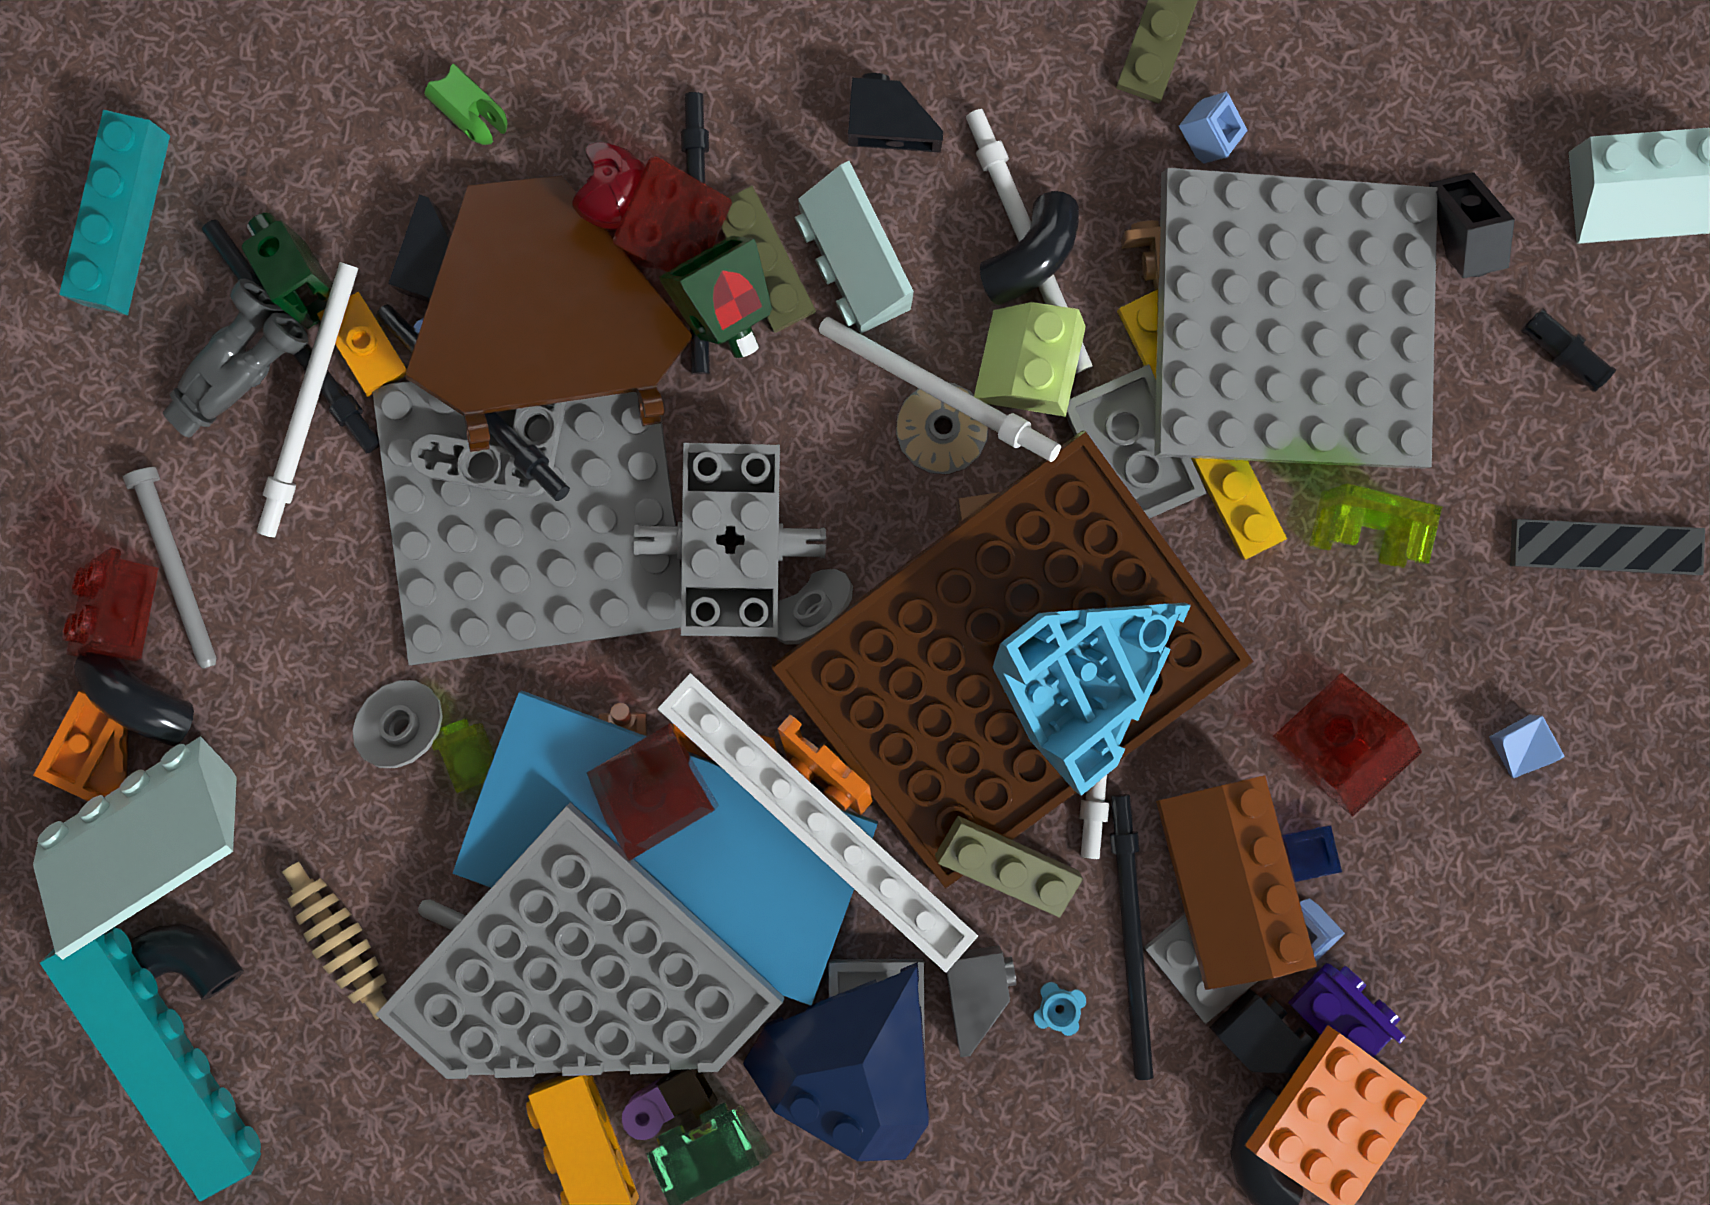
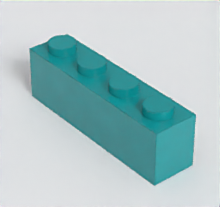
M103 110L59 292L60 296L83 306L128 315L170 140V135L152 121Z

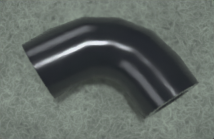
M1051 191L1039 196L1033 203L1032 223L1025 237L1011 249L981 262L980 277L982 285L994 304L1001 305L1023 296L1041 286L1060 269L1073 249L1079 224V206L1070 194L1061 191Z
M104 645L94 646L83 651L78 656L74 664L77 681L91 703L108 718L132 732L169 746H175L184 739L191 727L194 715L193 705L189 701L169 695L142 681L130 671L120 652L113 647Z
M183 924L154 927L130 940L132 954L142 969H147L155 979L165 973L175 972L181 974L190 983L201 1000L209 999L237 980L244 972L232 953L214 936Z
M1266 1085L1249 1102L1234 1127L1230 1154L1236 1182L1252 1205H1299L1303 1197V1187L1255 1155L1245 1146L1278 1098Z

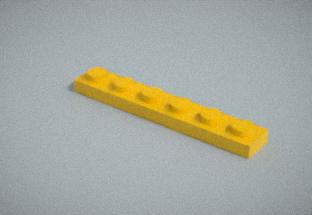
M1158 289L1117 310L1144 366L1150 365L1155 379L1157 366ZM1191 458L1242 561L1287 539L1248 461Z

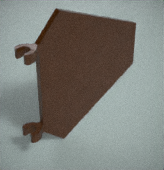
M562 175L468 185L405 376L407 380L464 416L470 452L490 449V434L484 414L504 410L636 392L642 426L660 424L662 422L660 415H664V406L657 385L692 338L689 330L609 232L581 218L574 210L572 200L576 192Z

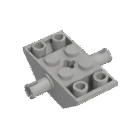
M683 443L682 522L678 521V526L634 525L635 538L654 539L653 542L634 541V555H677V560H682L681 636L777 637L778 561H782L783 556L825 558L826 544H806V541L826 540L825 528H783V523H779L780 445ZM728 529L735 530L736 537L743 538L744 545L736 546L734 554H726L725 546L716 543V538L723 537Z

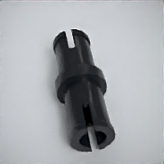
M1544 308L1536 313L1521 330L1522 333L1527 334L1553 356L1551 362L1557 367L1565 366L1585 383L1593 393L1599 387L1601 388L1616 372L1613 366L1611 367L1584 344L1586 338L1580 333L1573 335L1549 315Z

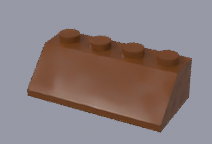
M1263 775L1156 801L1205 990L1273 979L1317 967L1266 776Z

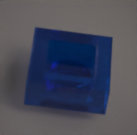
M1331 825L1282 834L1294 882L1342 872Z

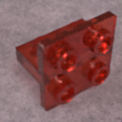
M650 157L614 235L613 243L629 252L628 257L632 262L646 268L661 269L667 273L714 245L730 210L732 200L661 158Z
M112 547L96 558H92L84 568L80 567L75 574L72 585V595L78 596L75 613H69L63 628V641L69 642L67 655L78 657L87 651L131 661L140 660L142 658L159 568L120 559L121 549Z

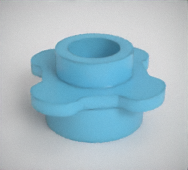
M1054 982L1044 984L1040 989V994L1043 997L1040 1008L1033 1015L1035 1024L1041 1029L1050 1027L1053 1030L1061 1031L1066 1036L1075 1034L1079 1030L1078 1021L1081 1015V1008L1086 1005L1085 995L1079 989L1072 991L1060 989ZM1057 1005L1064 1006L1062 1013L1055 1011Z

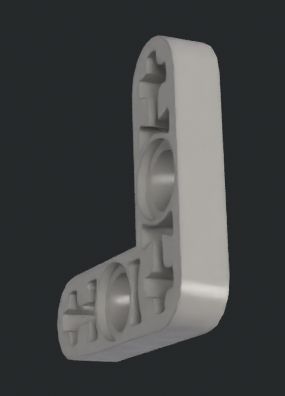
M566 402L553 403L555 404L553 411L542 406L516 409L513 430L528 446L535 445L539 450H546L545 456L549 459L548 466L553 470ZM535 415L545 416L550 423L548 435L540 441H531L525 434L527 420ZM427 434L420 437L414 443L411 450V462L414 468L420 474L432 479L525 497H535L545 491L536 480H530L528 487L523 488L524 481L516 477L518 469L514 466V458L500 446L489 445L490 449L470 452L467 440ZM439 444L440 452L449 456L459 457V474L457 476L453 475L457 466L443 462H437L434 469L431 470V463L424 460L425 451L431 452L435 449V445ZM458 447L463 448L460 456L458 454ZM478 453H488L494 461L492 473L484 479L474 478L469 470L471 458Z

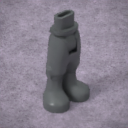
M240 279L231 290L230 297L239 310L230 326L221 328L212 335L209 343L185 370L178 382L177 388L170 393L173 401L163 411V415L185 437H192L201 426L210 427L218 415L230 408L252 387L261 384L267 376L272 362L285 352L297 353L308 343V335L304 327L290 315L281 313L283 309L271 301L265 289L250 280ZM263 328L262 338L252 349L246 352L249 341Z

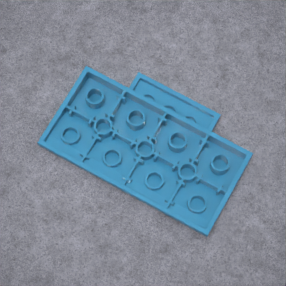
M521 690L517 695L452 874L492 888L571 802L783 996L811 1006L854 888L715 761ZM841 810L873 839L878 821L860 816L849 810Z

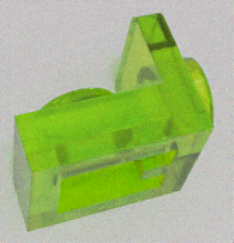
M467 718L440 728L442 737L433 740L431 746L433 751H440L456 793L484 783L495 754L483 723L469 726Z

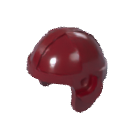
M606 142L591 143L586 148V157L593 168L594 174L587 179V183L575 194L572 200V207L581 218L595 226L604 229H625L641 218L649 206L652 195L650 175L644 163L638 160L629 150Z

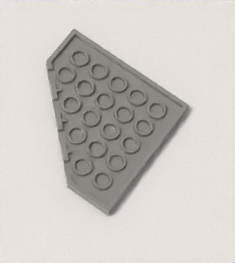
M570 802L375 1015L446 1079H466L469 1075H495V1078L534 1077L536 1073H562V1076L601 1075L607 1071H630V1074H658L681 1069H698V1072H718L783 1003L784 996Z

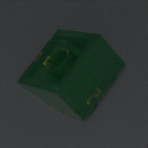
M724 1102L699 1115L703 1125L686 1133L681 1124L656 1137L659 1147L646 1153L669 1205H681L752 1169L773 1154L766 1139L742 1105L729 1111Z

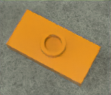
M359 291L351 295L335 345L364 393L369 397L379 387L393 384L405 377L407 369ZM324 310L317 313L320 321L322 320Z

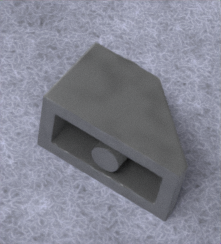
M999 945L966 950L946 972L960 1057L971 1056L1010 1002L1008 986L1016 985L1012 956L1004 958Z

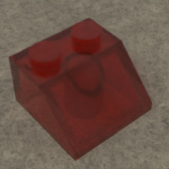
M1343 673L1339 674L1273 735L1313 781L1352 817L1422 753L1408 724Z
M671 723L587 772L603 817L629 861L713 812L719 806Z

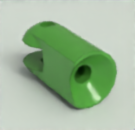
M456 64L450 66L449 73L445 78L428 83L424 93L425 97L472 141L481 145H490L493 142L490 130L478 117L479 114L501 134L506 132L508 123L504 110Z

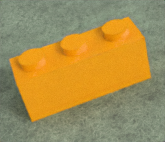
M560 1075L535 1085L528 1095L530 1101L526 1103L527 1114L533 1128L541 1129L546 1142V1146L543 1148L546 1165L551 1174H558L563 1187V1191L560 1193L562 1205H636L639 1195L593 1075Z

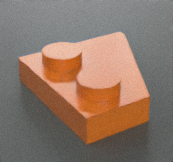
M80 690L33 776L86 801L99 795L105 797L118 789L127 778L128 729L108 718L91 703L84 691Z
M789 715L778 727L788 762L809 782L813 780L825 789L823 794L839 809L846 811L850 807L861 816L873 802L870 786L852 769L846 766L827 746L821 745L818 748L804 738L800 730L802 724L795 717Z

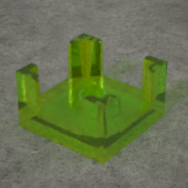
M1346 483L1321 492L1309 546L1328 551L1331 550L1332 543L1356 545L1359 541L1361 528L1364 526L1376 530H1385L1378 559L1379 563L1397 568H1404L1407 560L1415 561L1414 563L1422 565L1429 564L1443 506Z

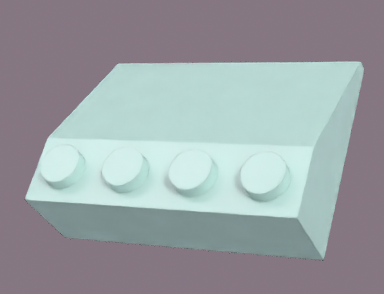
M201 736L186 746L184 744L174 746L156 765L146 771L141 769L133 772L121 783L118 789L105 797L99 795L92 798L80 809L78 814L64 823L57 821L51 824L39 835L33 867L55 954L62 960L233 852L237 777L232 769Z

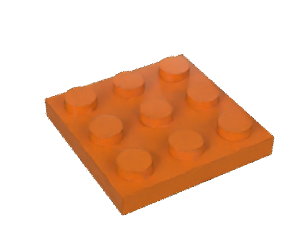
M1327 1025L1245 1146L1255 1155L1328 1204L1355 1205L1411 1121L1415 1118L1427 1097L1338 1031Z

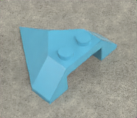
M1184 602L1038 613L1000 643L993 669L1027 736L1073 790L1081 796L1118 766L1125 751V748L1119 745L1131 719L1139 720L1171 650L1165 647L1176 621L1184 622L1190 609V604Z

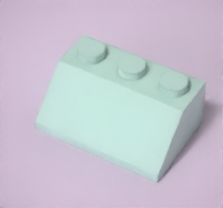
M1710 128L1593 136L1569 151L1577 244L1710 234Z
M850 161L839 165L798 198L801 214L795 216V220L806 243L815 240L822 254L815 261L826 284L828 285L835 281L843 297L837 300L836 304L846 325L856 324L860 334L911 310L914 291Z

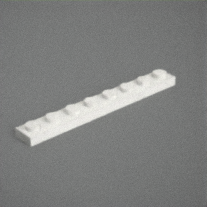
M691 673L659 706L658 710L944 972H947L978 937L972 929Z

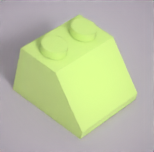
M1029 302L993 310L974 397L986 404L1066 417L1086 328L1079 309Z

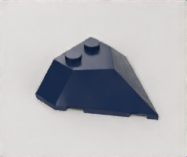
M918 962L902 968L899 974L879 982L876 979L808 1006L805 1012L785 1020L781 1017L766 1023L743 1061L744 1067L774 1113L857 1162L905 1160L929 1125L922 1011L919 1004Z

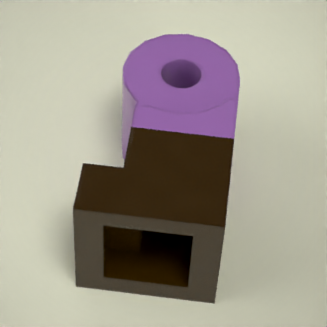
M698 1069L674 1070L637 1091L630 1098L622 1113V1125L629 1136L637 1140H647L659 1133L663 1123L690 1108L697 1120L712 1112L718 1099L703 1072H698Z

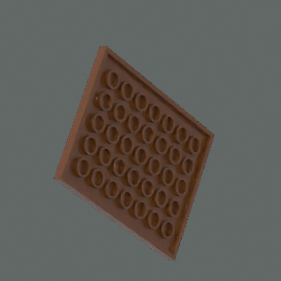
M1082 430L1061 446L1060 452L1054 461L1050 462L1043 459L847 607L827 626L774 662L772 670L847 765L870 786L873 798L946 889L964 875L938 864L935 854L957 816L1013 840L1076 793L1030 741L993 669L1000 643L1038 613L1184 602L1191 605L1184 622L1177 620L1165 647L1171 650L1139 720L1131 719L1119 745L1125 748L1121 759L1254 661L1086 431Z

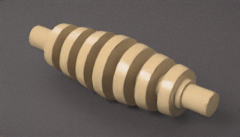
M300 862L291 865L282 871L293 889L291 891L293 895L287 900L291 908L300 903L305 908L304 911L295 916L296 920L301 925L312 919L316 925L303 934L307 943L320 935L326 941L311 951L317 960L332 950L336 958L323 966L325 971L330 974L342 966L346 975L335 981V983L342 989L352 982L356 991L347 997L353 1004L359 1000L362 1004L365 1003L375 1020L379 1019L375 1014L387 1002L381 992L383 991L381 986L387 981L383 973L375 979L369 973L371 969L379 965L375 956L365 963L359 957L361 953L371 948L368 940L365 939L354 947L348 940L363 929L357 922L343 931L339 923L352 914L346 907L332 914L329 907L339 901L338 897L332 893L322 899L319 891L328 885L322 878L316 881L313 878L310 879Z

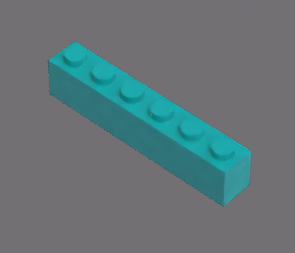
M113 927L63 960L55 954L53 949L40 962V965L199 1202L251 1175L261 1156V1143L257 1133L252 1127L245 1126L236 1112L235 1102L231 1093L224 1087L220 1088L210 1072V1065L206 1055L200 1049L194 1048L184 1033L181 1017L175 1010L168 1009L160 997L154 976L147 969H142L135 959L127 935L121 929Z

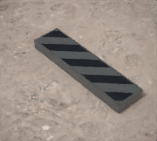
M1514 519L1512 520L1510 566L1699 576L1704 575L1705 528Z

